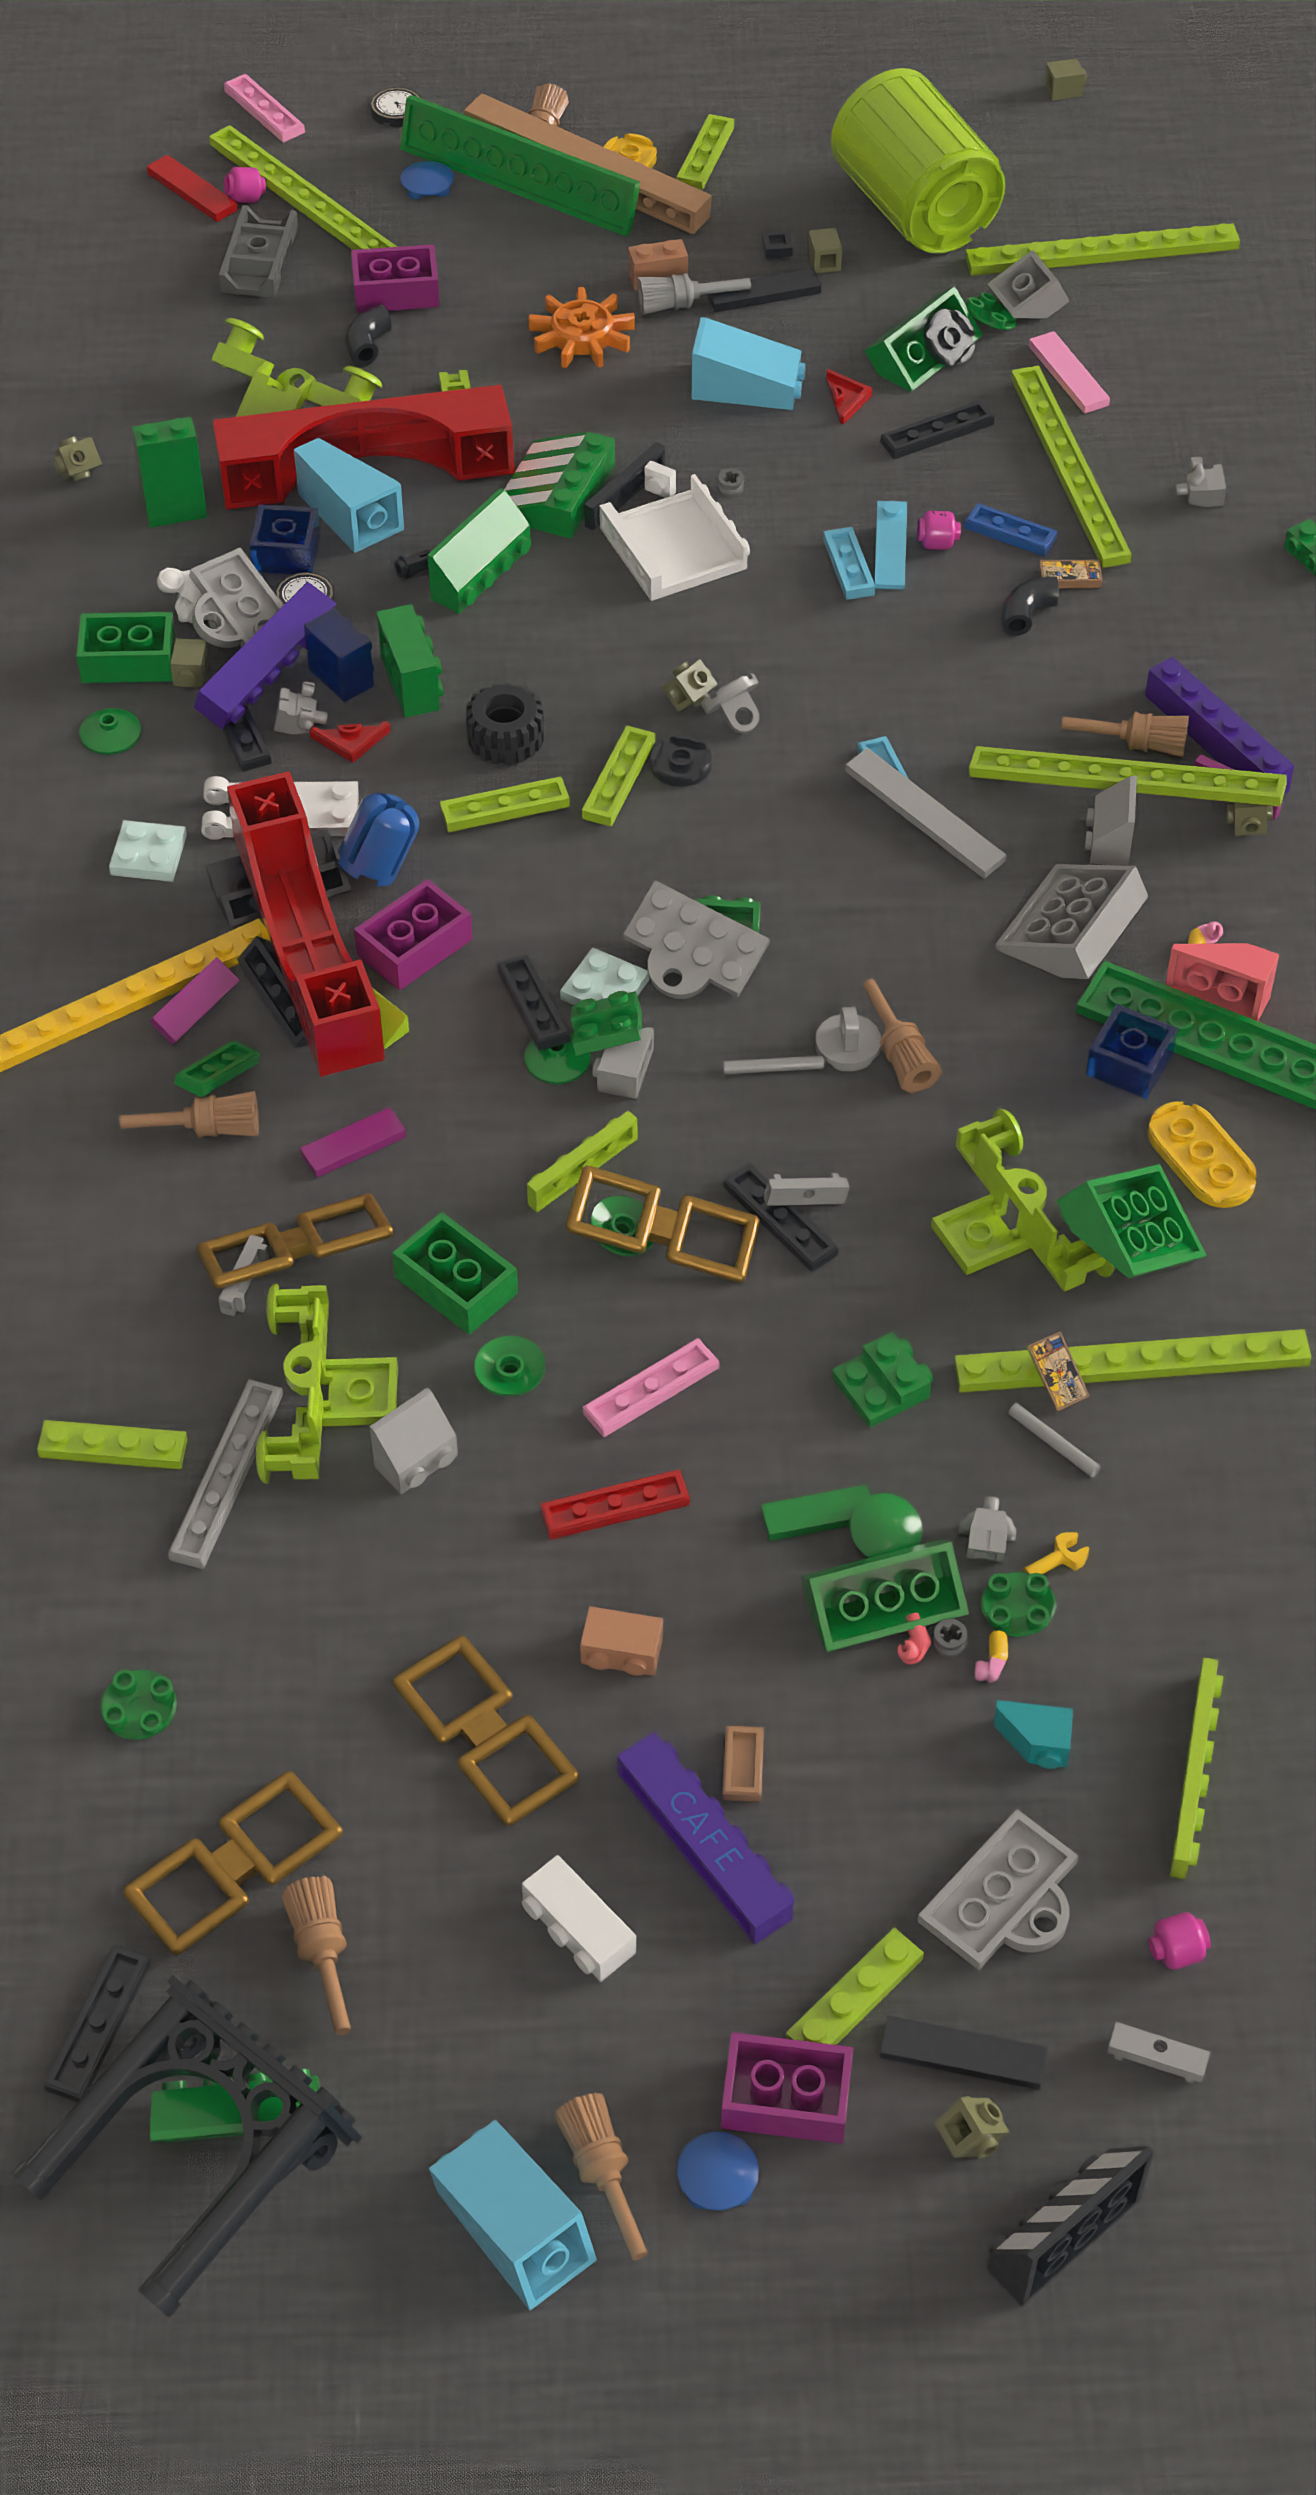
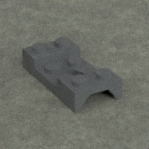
M242 206L219 272L221 293L276 297L281 282L280 270L288 246L293 245L298 230L296 210H290L282 221L259 219L249 206Z

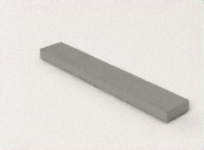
M869 748L863 750L846 764L845 772L983 879L1006 861L1007 855Z
M248 1379L168 1552L169 1560L204 1569L255 1458L258 1436L262 1431L268 1429L283 1396L281 1387Z

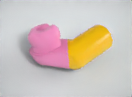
M1214 921L1193 929L1189 934L1188 944H1214L1223 934L1221 924Z
M998 1630L989 1635L988 1662L979 1660L975 1663L976 1680H985L987 1683H992L998 1679L1008 1658V1639L1005 1632Z

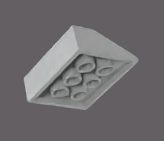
M1056 864L995 944L996 949L1061 978L1089 979L1148 898L1136 866Z

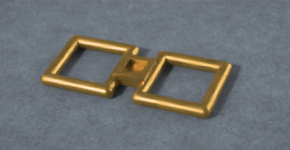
M589 1165L582 1168L566 1222V1230L569 1233L636 1253L644 1252L648 1241L668 1246L666 1259L670 1263L737 1283L745 1281L760 1224L758 1216L690 1195L683 1196L680 1200L678 1211L658 1206L661 1189L656 1185ZM593 1181L646 1197L635 1238L581 1222ZM692 1211L745 1226L735 1267L681 1252Z
M366 1193L299 1213L296 1217V1223L299 1227L279 1232L275 1224L265 1223L201 1242L197 1245V1253L213 1286L220 1289L290 1268L293 1265V1259L310 1254H314L317 1258H324L390 1238L393 1235V1228L375 1197L370 1193ZM365 1208L375 1225V1228L323 1243L313 1224ZM250 1235L267 1238L276 1255L275 1258L225 1273L222 1272L213 1253L246 1244Z
M457 1636L393 1678V1687L439 1743H446L461 1733L473 1749L459 1757L457 1766L505 1825H514L579 1781V1772L531 1715H523L507 1726L497 1714V1709L511 1701L512 1692L466 1636ZM460 1653L493 1692V1695L444 1726L411 1684ZM526 1732L560 1775L513 1807H510L476 1764Z
M292 1771L282 1773L219 1819L218 1825L230 1841L211 1853L199 1839L192 1838L124 1887V1897L173 1955H180L246 1907L249 1898L239 1885L258 1872L269 1885H275L342 1836L343 1829ZM288 1789L323 1831L273 1866L238 1824ZM194 1857L229 1899L178 1936L143 1895V1892Z

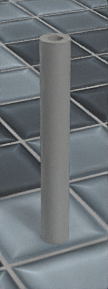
M823 1056L723 1061L724 1075L824 1069Z
M1018 1403L1011 1407L1008 1413L1011 1417L1090 1477H1094L1098 1473L1100 1465Z

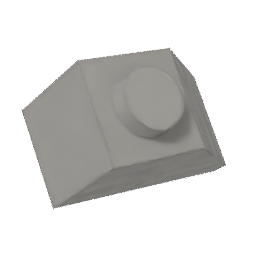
M643 1028L641 1030V1040L606 1048L602 1058H596L593 1067V1077H597V1089L599 1092L637 1099L654 1050V1028Z

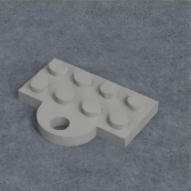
M241 548L190 570L189 577L202 593L193 612V625L199 636L214 646L233 648L240 645L242 648L283 606ZM212 620L219 627L216 629L209 628L204 624V621Z
M656 880L623 934L625 940L650 952L648 972L652 984L662 994L675 999L693 997L702 992L709 983L739 997L769 945V938ZM671 972L678 973L682 977L681 983L674 987L666 985L663 981L664 977Z
M1016 1809L919 1913L917 1922L978 1970L984 1966L1003 1944L1022 1952L1033 1953L1047 1950L1060 1941L1067 1928L1069 1904L1064 1892L1057 1884L1077 1864L1078 1855ZM1038 1918H1048L1054 1922L1056 1928L1050 1932H1042L1035 1927L1034 1921Z

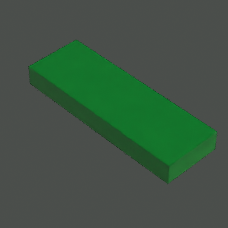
M232 1040L176 1073L174 1084L202 1098L258 1064L260 1053Z
M867 1484L761 1504V1514L769 1541L849 1526V1520L857 1505L863 1499L870 1496Z

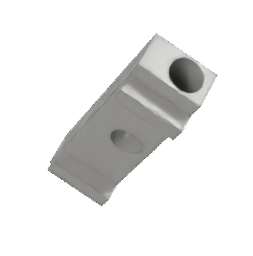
M831 1173L830 1178L781 1179L780 1174H773L772 1179H768L764 1199L767 1206L844 1204L850 1186L847 1178H840L838 1173Z
M254 1235L249 1236L233 1270L269 1259L268 1247L264 1244L263 1238ZM252 1279L224 1287L219 1297L221 1313L234 1316L236 1311L244 1312L246 1308L244 1295Z
M1119 2022L1115 2023L1107 2053L1115 2055L1114 2059L1122 2061L1125 2058L1186 2078L1185 2082L1193 2084V2081L1202 2083L1210 2055L1209 2051ZM1161 2046L1165 2049V2051L1158 2052L1154 2049V2047Z

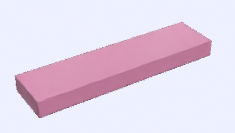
M247 74L224 83L225 92L282 142L305 133L304 124Z
M1055 331L1029 340V348L1084 414L1109 406L1110 397Z
M697 1338L583 1406V1414L604 1438L719 1369V1360Z

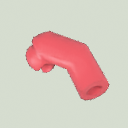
M913 1613L906 1616L908 1621L920 1619L919 1613ZM918 1625L914 1629L907 1630L910 1638L904 1641V1646L899 1644L897 1649L898 1656L904 1663L915 1664L920 1662L931 1646L932 1641L926 1626Z

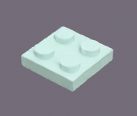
M123 820L109 865L110 875L173 882L187 836L186 827Z
M592 948L560 990V999L576 1006L581 1000L592 998L596 1001L608 998L610 994L617 991H626L627 993L636 991L638 996L649 981V972Z

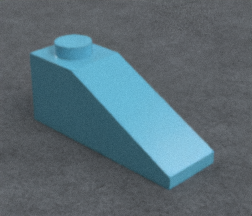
M877 501L875 589H904L907 502Z

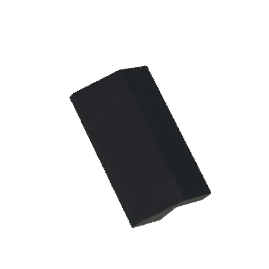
M328 828L310 833L327 897L352 890L347 873L338 864L339 859L336 857ZM240 855L205 865L214 896L229 927L262 918Z
M256 936L237 958V961L294 1046L300 1048L308 1045L271 941Z

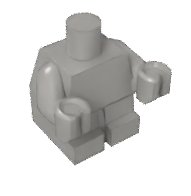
M1191 457L1190 468L1195 470L1187 474L1186 483L1175 484L1176 496L1187 495L1188 504L1213 507L1224 505L1226 484L1222 464L1213 465V468L1206 470L1203 469L1202 457Z
M303 682L301 694L291 693L290 689L281 688L276 708L274 731L287 734L310 733L309 730L313 727L314 723L326 724L327 712L317 711V701L311 697L314 694V683Z
M985 1497L983 1508H976V1511L970 1512L964 1520L960 1521L958 1534L968 1536L966 1558L1003 1562L1006 1541L1015 1542L1016 1528L1011 1518L1006 1516V1511L998 1510V1498Z

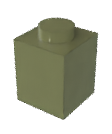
M1077 58L1048 62L1046 64L1044 86L1052 101L1082 96L1083 85L1087 83V74Z
M836 228L808 231V256L816 274L841 271L842 246Z
M176 638L170 663L174 686L203 687L209 665L206 640Z

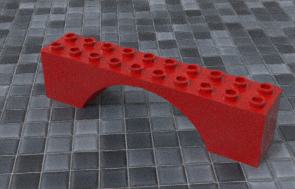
M501 384L213 420L226 510L285 502L288 494L297 485L294 449L317 438L354 458L397 456L420 460L443 469L457 481L515 473L512 422Z
M290 771L227 786L234 840L320 1077L384 1061L380 1008L362 960L352 961L338 931L319 871L307 816Z

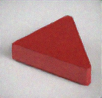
M826 370V382L839 422L844 425L872 397V388L833 370Z
M383 721L377 726L362 727L361 723L337 725L338 729L320 730L317 727H312L309 730L310 738L354 763L391 731L390 723Z

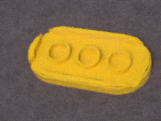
M1174 1101L1166 1103L1154 1111L1148 1127L1149 1141L1196 1198L1210 1206L1230 1208L1246 1202L1252 1196L1257 1177L1253 1162L1206 1109L1196 1104L1189 1106L1184 1105V1102Z

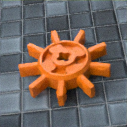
M578 287L576 300L562 304L550 294L545 296L546 311L552 316L529 315V331L545 333L534 338L535 352L540 354L558 347L562 350L561 366L563 368L569 366L574 355L589 354L598 368L604 367L603 349L609 346L628 353L630 350V336L619 332L635 330L634 313L611 315L618 309V295L613 293L599 304L587 300L584 287Z

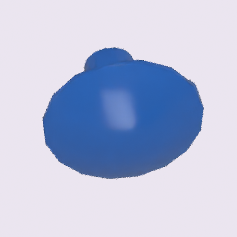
M422 161L406 167L401 173L400 181L407 190L408 196L412 199L432 195L444 197L450 193L454 174L449 167L442 163Z
M713 2131L699 2135L685 2146L678 2159L677 2177L681 2190L687 2196L690 2205L697 2209L705 2208L708 2210L724 2211L744 2205L751 2200L753 2190L758 2183L759 2165L754 2151L743 2139L731 2133Z

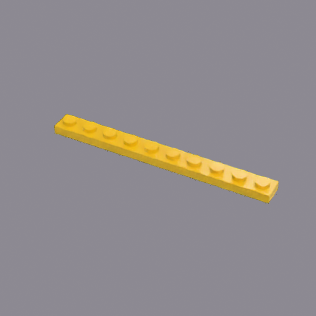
M258 918L1 1034L0 1072L182 990L216 957L228 969L238 965L237 958L256 936L271 941L266 927Z

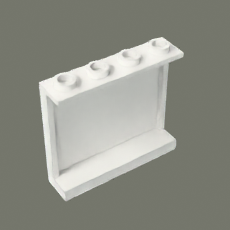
M695 474L691 475V490L621 513L615 510L611 502L600 505V529L651 601L747 569V556L750 555L747 540L740 537L733 521L727 519L719 502L713 500L708 487L702 484Z

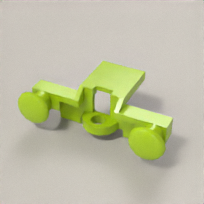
M227 318L224 321L232 327L226 344L218 343L211 359L219 366L233 369L251 379L236 417L301 409L304 401L317 407L369 401L375 388L382 389V382L377 377L353 366L343 368V371L351 376L344 392L317 382L312 375L300 368L287 369L274 380L270 377L274 364L251 355L257 339H264L263 334L254 326L236 318ZM304 377L305 382L299 388L294 387V382L298 378Z
M997 1109L994 1111L992 1119L982 1123L977 1121L958 1129L955 1147L990 1194L933 1217L931 1228L966 1275L1031 1248L1064 1292L1085 1283L1086 1274L1090 1271L1095 1270L1100 1276L1105 1278L1112 1275L1115 1267L1084 1241L1079 1240L1071 1244L1064 1234L1058 1236L1057 1239V1229L1042 1211L1046 1202L1047 1188L1044 1181L1036 1173L1019 1168L1005 1170L1001 1165V1149H1004L1008 1155L1015 1157L1020 1154L1023 1148V1136L1020 1126L1009 1111ZM1021 1187H1030L1036 1192L1025 1194L1019 1189ZM1009 1198L1019 1210L1016 1228L1012 1230L1001 1219V1216L1006 1214Z
M275 1283L269 1288L267 1295L266 1313L268 1325L273 1334L279 1335L281 1323H299L301 1344L294 1347L288 1353L283 1367L287 1384L298 1394L308 1396L307 1407H296V1422L292 1424V1436L269 1437L268 1430L262 1431L258 1436L256 1445L257 1473L261 1482L269 1484L271 1471H292L294 1480L319 1479L322 1426L373 1425L395 1410L397 1402V1357L326 1359L329 1298L326 1285L301 1286V1289L279 1290L278 1284ZM298 1365L310 1369L302 1374L293 1372L294 1368ZM320 1385H329L328 1400L323 1401Z

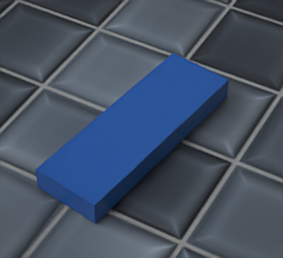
M979 503L976 504L966 518L964 529L1044 557L1056 541L1058 533L1056 530Z

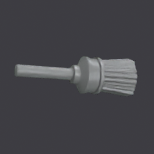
M687 273L676 276L672 274L670 277H638L637 281L638 300L642 315L669 308L679 310V308L690 309L693 300L699 299L700 295L751 289L750 278L698 284V281H691Z

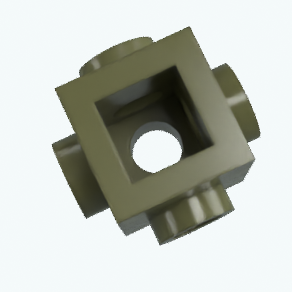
M76 436L59 442L61 447L54 451L53 463L58 474H63L64 480L73 477L75 482L91 476L90 470L102 465L92 437L77 441Z
M699 659L691 665L685 661L671 672L674 677L662 685L661 688L679 712L692 703L697 707L707 696L711 697L708 691L715 687L717 683L712 677L710 670Z
M1239 802L1227 804L1228 824L1234 823L1235 836L1267 834V821L1273 820L1272 806Z
M962 2097L955 2101L949 2107V2110L934 2122L954 2158L977 2157L978 2159H984L995 2153L999 2148L998 2142L1010 2133L1002 2120L1003 2116L1000 2109L990 2098Z

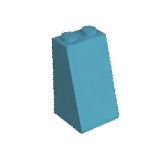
M701 317L692 352V399L793 410L795 398H801L802 381L799 380H804L806 363H801L802 351Z
M320 438L294 449L299 496L354 553L404 530L401 484L398 481Z
M496 2120L483 2129L477 2130L467 2141L452 2152L443 2155L437 2163L429 2168L437 2193L530 2311L597 2261L582 2212Z

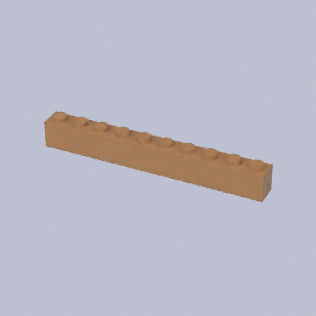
M481 93L464 110V115L640 181L636 209L694 235L710 218L711 194Z

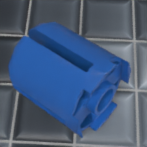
M375 793L366 796L361 800L337 853L340 855L338 864L345 872L356 879L361 874L370 879L378 880L376 886H389L394 883L420 827L418 814L404 800L395 795Z

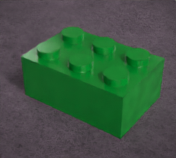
M412 604L376 612L380 658L404 718L440 710L439 697L444 696V692L438 675L442 674V667L439 657H433L434 650L430 636L424 635L425 626L422 616H416Z
M172 612L81 613L76 655L81 683L173 681L170 663L176 634Z
M440 1212L392 1252L395 1278L468 1335L473 1333L518 1294L517 1268L443 1212Z

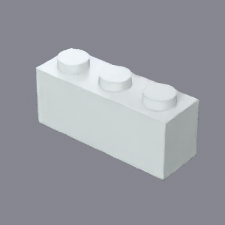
M559 1855L555 1856L522 1883V1905L526 1912L534 1920L540 1918L548 1926V1933L560 1947L566 1945L574 1954L573 1957L576 1964L584 1973L590 1974L592 1972L602 1982L636 1954V1935Z

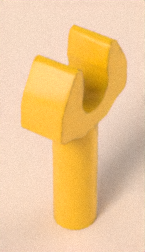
M1061 1533L1055 1537V1551L1024 1567L1023 1572L1029 1574L1040 1573L1043 1575L1061 1564L1076 1571L1085 1564L1089 1554V1547L1081 1548L1077 1552H1070L1067 1548L1077 1543L1078 1533Z

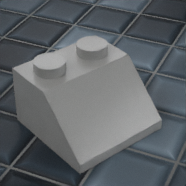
M1033 250L987 284L1013 318H1048L1070 302L1059 281Z
M1129 776L1095 795L1094 808L1087 809L1086 827H1092V831H1086L1085 850H1090V864L1128 866L1135 824L1137 776Z
M428 1387L370 1426L374 1467L400 1494L411 1487L415 1488L422 1484L428 1475L439 1468L448 1466L458 1455L456 1434Z

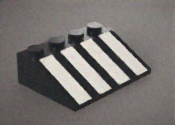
M1149 2146L1109 2148L1099 2158L1095 2154L1089 2157L1079 2168L1078 2173L1080 2175L1070 2184L1067 2181L1061 2182L1049 2195V2203L1041 2210L1037 2207L1032 2208L1020 2220V2228L1009 2237L1007 2234H1003L992 2244L989 2249L990 2257L987 2271L1023 2307L1141 2200L1154 2151Z

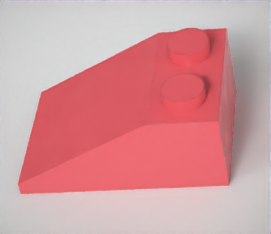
M1249 943L1174 944L1171 949L1165 985L1259 1021L1271 996L1279 954Z

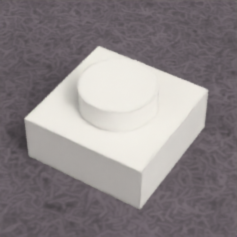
M650 461L645 466V490L664 498L673 496L676 493V470Z

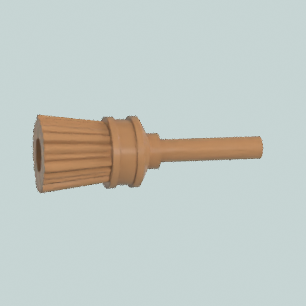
M551 83L537 86L533 105L528 114L559 127V119L569 103L566 90H562L559 86Z
M1134 712L1129 720H1122V723L1063 717L1061 729L1120 736L1121 740H1126L1131 751L1136 749L1147 752L1150 749L1184 757L1189 716H1152V713L1139 714V712Z
M866 980L863 983V988L886 1027L885 1033L880 1040V1046L886 1053L889 1062L893 1064L901 1088L910 1092V1094L930 1088L931 1085L938 1081L943 1071L938 1062L926 1049L925 1039L920 1034L918 1027L912 1022L897 1020L875 980Z
M255 1091L220 1098H216L215 1095L202 1098L196 1096L191 1107H184L183 1111L120 1115L121 1129L185 1125V1128H193L198 1138H204V1136L218 1137L219 1134L257 1136L259 1113Z
M326 1876L302 1878L287 1886L281 1899L295 1931L293 1938L298 1946V1957L302 1961L313 1962L314 1968L319 1969L335 2034L344 2035L351 2031L335 1964L338 1962L337 1955L346 1948L347 1943L342 1935V1924L336 1915L333 1884Z
M595 2092L581 2097H574L573 2100H569L568 2103L560 2106L555 2111V2121L574 2153L572 2161L578 2167L581 2182L596 2183L598 2190L605 2192L632 2260H639L645 2257L648 2252L620 2187L622 2182L620 2172L625 2168L629 2160L622 2151L620 2138L614 2135L604 2096Z

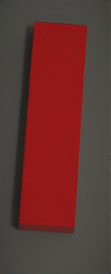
M168 154L147 166V173L216 222L238 210L236 201Z
M678 1469L540 1503V1511L549 1539L552 1540L689 1506L690 1496L681 1471Z

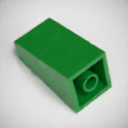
M176 418L133 426L139 488L149 527L153 528L208 518L197 436L192 418Z

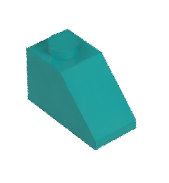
M1002 1700L996 1701L994 1727L1028 1763L1038 1764L1048 1769L1057 1767L1067 1768L1071 1745L1073 1709Z

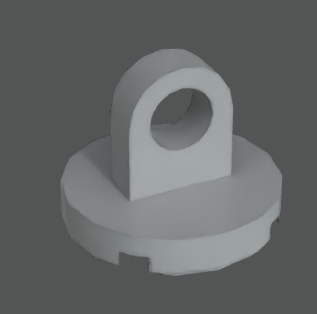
M752 673L745 677L742 676L718 689L716 692L717 696L711 699L707 696L701 701V706L706 714L720 709L733 731L739 734L749 733L759 722V712L748 692L758 686L759 682ZM738 710H745L750 714L751 722L749 725H741L736 721L735 713Z
M855 1006L843 1007L840 1009L839 1015L832 1016L821 1023L816 1032L815 1050L818 1056H823L824 1063L826 1064L827 1061L833 1065L834 1069L857 1071L867 1068L872 1064V1060L879 1056L881 1034L877 1026L868 1018L857 1015Z

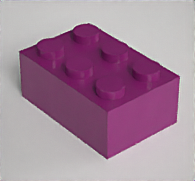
M434 244L351 250L356 313L364 312L380 304H383L387 310L395 311L440 307Z
M426 879L354 929L357 956L399 991L473 940L471 913L429 879Z
M731 2032L721 2111V2129L843 2144L853 2047Z

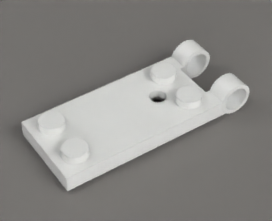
M219 776L208 778L204 783L205 801L212 805L229 803L227 786L238 783H229L225 778ZM358 781L294 782L307 816L310 833L328 828L330 836H345L358 809ZM220 811L206 812L202 817V834L212 840L234 837L231 817H227Z

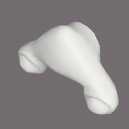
M176 568L162 570L157 578L158 588L165 593L178 592L175 604L178 620L180 622L193 623V612L202 593L189 577L190 570L180 571ZM208 620L210 628L216 629L219 627L216 622Z

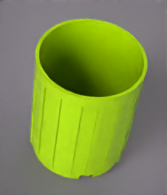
M906 68L892 69L880 73L866 81L852 93L839 111L831 133V150L834 159L902 236L915 245L916 248L930 253H946L956 250L971 242L970 235L980 226L986 229L994 219L1005 194V177L998 162L999 159L923 74Z

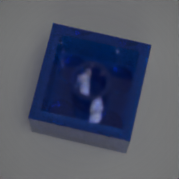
M259 505L250 541L251 561L258 572L279 574L313 572L320 540L318 508Z
M334 608L304 624L309 670L344 703L374 687V665L371 656L373 647L366 634H361L347 617H342Z
M1116 1004L1089 1049L1086 1075L1147 1099L1174 1054L1178 1028Z

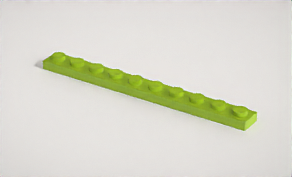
M231 125L209 136L210 145L239 167L256 168L260 172L261 177L265 178L266 187L352 250L397 247Z
M1222 223L1201 227L1193 226L1190 228L1160 231H1141L1129 234L966 249L965 259L970 275L973 276L1002 273L1032 250L1047 268L1238 250L1240 239L1234 223Z
M1033 366L1012 370L1011 381L1098 560H1100L1102 568L1131 563L1132 554L1040 367Z
M976 746L969 766L970 777L1103 790L1110 788L1129 776H1137L1136 793L1280 807L1287 785V776L1283 774Z
M1305 1329L1068 1347L1084 1383L1310 1366L1312 1359ZM1028 1350L955 1355L954 1366L959 1393L1044 1386Z

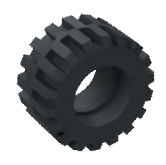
M505 683V685L500 686L499 684H493L491 688L484 687L480 689V694L475 693L471 697V701H468L465 711L467 742L469 747H472V752L475 755H480V759L484 761L491 760L492 764L497 765L499 763L512 765V762L517 761L521 763L525 761L524 758L533 757L535 751H539L542 747V742H544L543 705H541L540 698L535 697L534 692L530 689L524 690V686H512V683Z

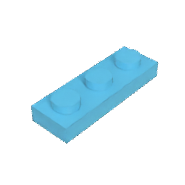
M853 527L824 531L823 541L845 599L874 596L875 584Z

